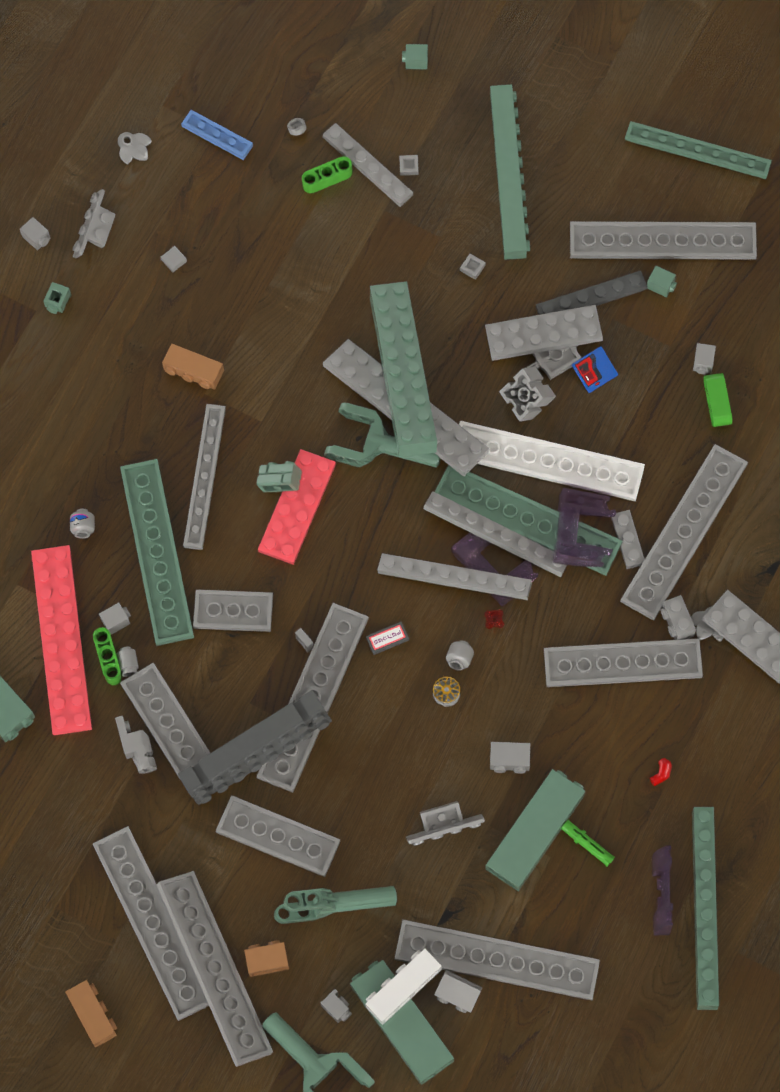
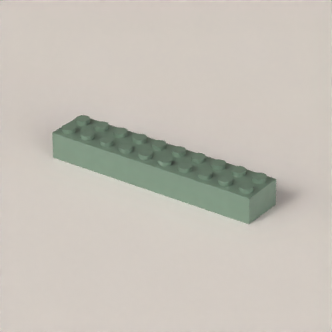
M407 281L370 286V303L398 456L405 457L437 453V437Z

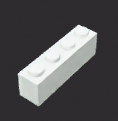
M426 949L422 952L420 950L415 952L411 957L412 961L407 966L405 964L400 966L396 971L397 975L393 979L388 978L381 985L382 989L378 993L374 991L367 997L366 1008L382 1025L442 970V966Z

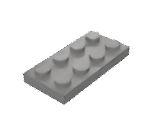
M196 590L193 627L194 629L271 632L273 593Z

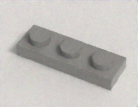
M630 510L611 514L616 536L623 541L620 549L626 569L641 566L645 559Z

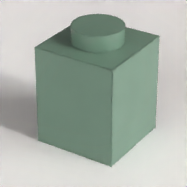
M406 44V51H402V62H406V69H427L428 44Z
M655 266L648 279L647 289L667 297L669 292L673 293L676 288V274Z

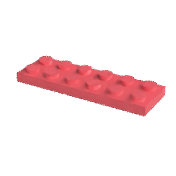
M300 449L295 464L302 471L301 480H299V490L282 491L258 548V552L292 565L295 563L336 466L335 461Z

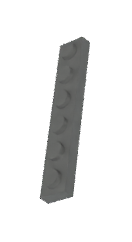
M640 270L536 304V310L538 315L591 305L598 306L647 290V284Z

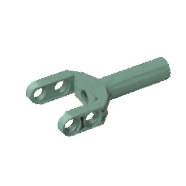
M341 403L339 408L340 414L344 415L347 419L371 426L363 453L333 445L326 447L325 457L356 467H361L371 462L382 453L399 457L395 437L388 435L375 410L350 403ZM435 453L399 457L436 468L441 461V458Z
M394 886L335 893L324 888L293 891L286 895L284 904L276 908L274 918L280 924L313 921L335 912L396 906L397 893ZM308 895H316L313 901H308ZM295 897L298 899V902L288 903V898ZM280 909L288 911L289 917L287 919L280 918L278 914ZM308 910V915L305 917L298 914V911Z
M277 1012L272 1013L264 1021L262 1027L304 1068L303 1092H313L311 1089H314L337 1067L338 1062L361 1085L370 1088L375 1083L371 1076L348 1053L317 1054Z

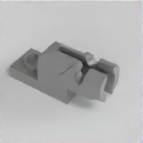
M123 716L116 717L115 720L126 759H133L139 774L155 771L157 766L154 758L151 757L153 751L149 736L143 730L129 733L131 732L129 721H125Z

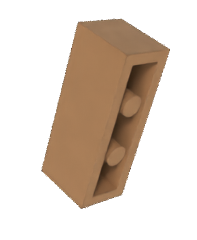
M171 344L162 362L163 368L168 374L173 376L175 374L179 375L187 382L194 381L199 383L205 389L211 388L215 390L224 372L223 363L175 344Z
M85 980L65 991L95 1048L117 1036L114 1030L118 1028L112 1018L108 1020L105 1014L108 1010L103 1000L99 1002L95 996L99 993L93 983L89 984Z

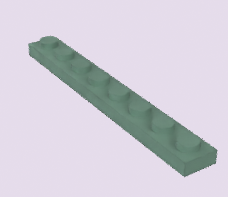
M630 121L625 136L626 141L763 179L767 178L772 161Z

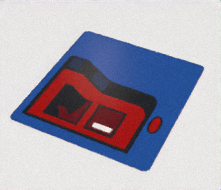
M601 346L572 364L588 393L618 376L617 371Z

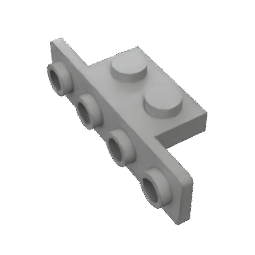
M103 189L94 192L90 199L92 204L85 213L84 218L86 220L79 230V240L73 246L74 258H78L83 254L87 241L100 248H103L106 244L116 214L100 206L105 193Z
M455 801L420 812L425 831L406 836L409 844L419 845L429 838L435 840L442 838L443 834L449 832L456 834L466 827H479L485 820L482 814L463 819L459 803Z

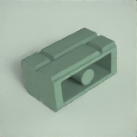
M286 461L284 464L269 462L268 465L260 466L257 486L263 492L299 490V480H301L302 471L291 461Z

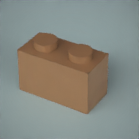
M279 940L271 941L267 946L260 947V944H256L244 950L250 977L289 970L284 942L280 943Z

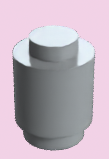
M131 647L120 648L116 655L122 676L130 677L137 673L139 669L136 651L131 649Z

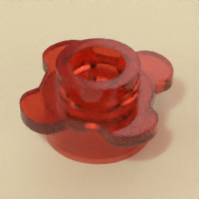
M488 610L485 612L484 616L487 620L485 626L487 629L504 627L502 610Z

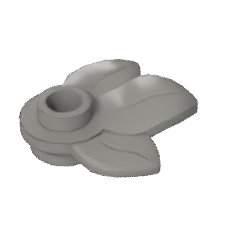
M124 132L120 134L118 145L120 147L119 156L121 160L126 164H129L132 158L146 161L148 159V151L145 146L151 144L152 140L143 133L131 134ZM128 138L130 143H125L124 139Z
M712 607L707 608L705 611L695 612L691 619L693 624L697 626V638L703 640L713 635L716 640L721 642L724 637L702 620Z

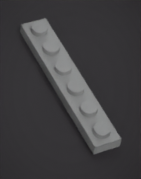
M335 123L323 134V138L344 157H348L361 173L399 207L413 196V192L338 124Z

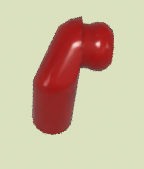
M662 758L658 762L660 767L659 773L649 778L653 786L662 783L670 777L672 764L666 758Z

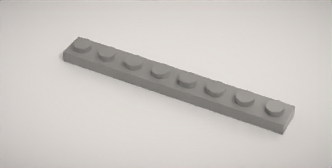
M206 405L183 544L184 548L203 550L226 411L225 406Z
M433 491L424 505V510L559 577L562 576L570 560Z
M383 553L377 569L378 574L528 600L532 580Z

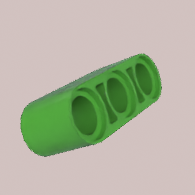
M339 157L304 172L302 175L304 191L315 193L350 178L353 172L351 160L348 157ZM343 166L348 167V168L345 169V170L340 169V168L343 167ZM326 173L331 174V175L328 176V177L323 176V175L326 174ZM309 180H313V181H314V182L311 183V184L307 183V181H309Z
M724 374L705 375L704 387L712 426L732 425V413Z
M103 627L98 628L93 633V640L103 675L107 683L117 685L122 680V672L109 630ZM100 636H107L104 642L98 641ZM105 654H113L110 659H103ZM111 671L118 672L115 677L108 676Z

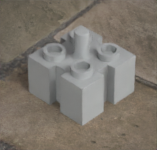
M536 367L522 368L513 377L515 382H508L499 391L507 404L512 403L514 405L512 411L519 421L534 419L542 411L540 407L547 406L556 397L548 384L543 385L541 383L544 378Z

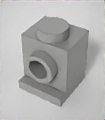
M334 989L321 1002V1007L337 1023L341 1020L345 1022L352 1015L348 1008L349 1003L342 996L338 998V991Z

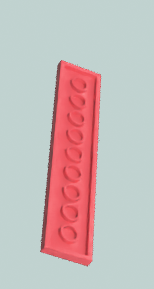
M70 546L33 550L31 553L53 735L92 730Z

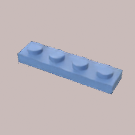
M190 110L181 123L183 128L242 160L245 159L253 147L252 142L193 110Z

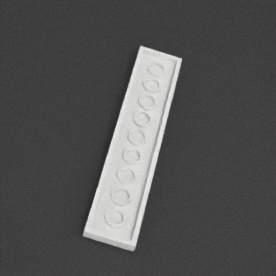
M464 421L459 423L462 428L489 448V453L477 463L479 465L636 502L645 464Z

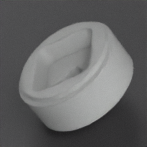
M295 118L288 123L287 128L291 135H300L305 132L306 124L303 119Z

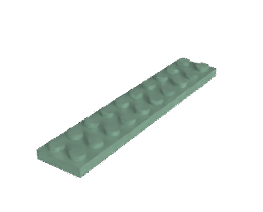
M154 459L121 466L120 469L156 646L192 639L194 634L158 460Z
M448 465L435 490V493L607 576L623 542L616 537L471 472L462 476L450 465Z

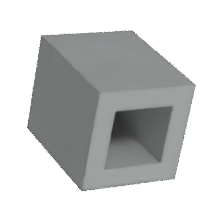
M34 217L20 228L22 237L37 251L41 247H45L51 239L49 231Z
M697 343L693 371H697L699 374L712 373L716 346Z
M119 603L99 613L100 619L105 628L109 630L110 635L130 624L128 619L131 616L126 607L122 608Z

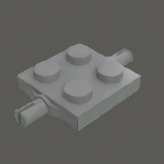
M577 346L533 353L536 362L527 366V368H541L551 380L570 369L573 363L581 359V356L577 352Z

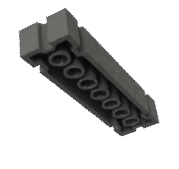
M313 690L301 696L299 701L294 704H288L205 756L195 766H189L178 773L183 785L198 805L207 803L215 792L222 793L226 791L228 786L242 781L246 775L258 771L268 761H274L278 758L279 754L293 749L295 744L300 741L309 739L312 736V731L317 728L319 730L325 729L332 720Z

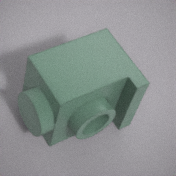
M52 282L44 299L47 310L53 314H57V312L63 313L69 298H71L70 289Z

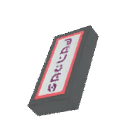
M402 622L366 636L373 655L409 641Z

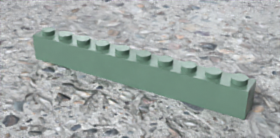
M512 84L490 86L504 260L527 258V251H530V241L526 240V234H529L528 223H524V218H527V207H523V201H526L525 190L521 189V184H524V174L520 173V168H523L522 157L518 156V151H521V140H517V135H520L519 124L515 122V119L518 118V107L514 108V102H517L516 91H513Z
M694 807L692 811L697 1010H717L719 1007L714 807Z

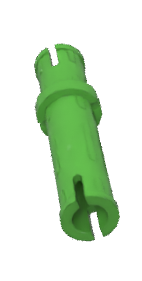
M569 819L562 826L561 830L573 838L574 843H579L605 864L606 867L614 860L615 856L596 843L586 834L584 829L580 830Z

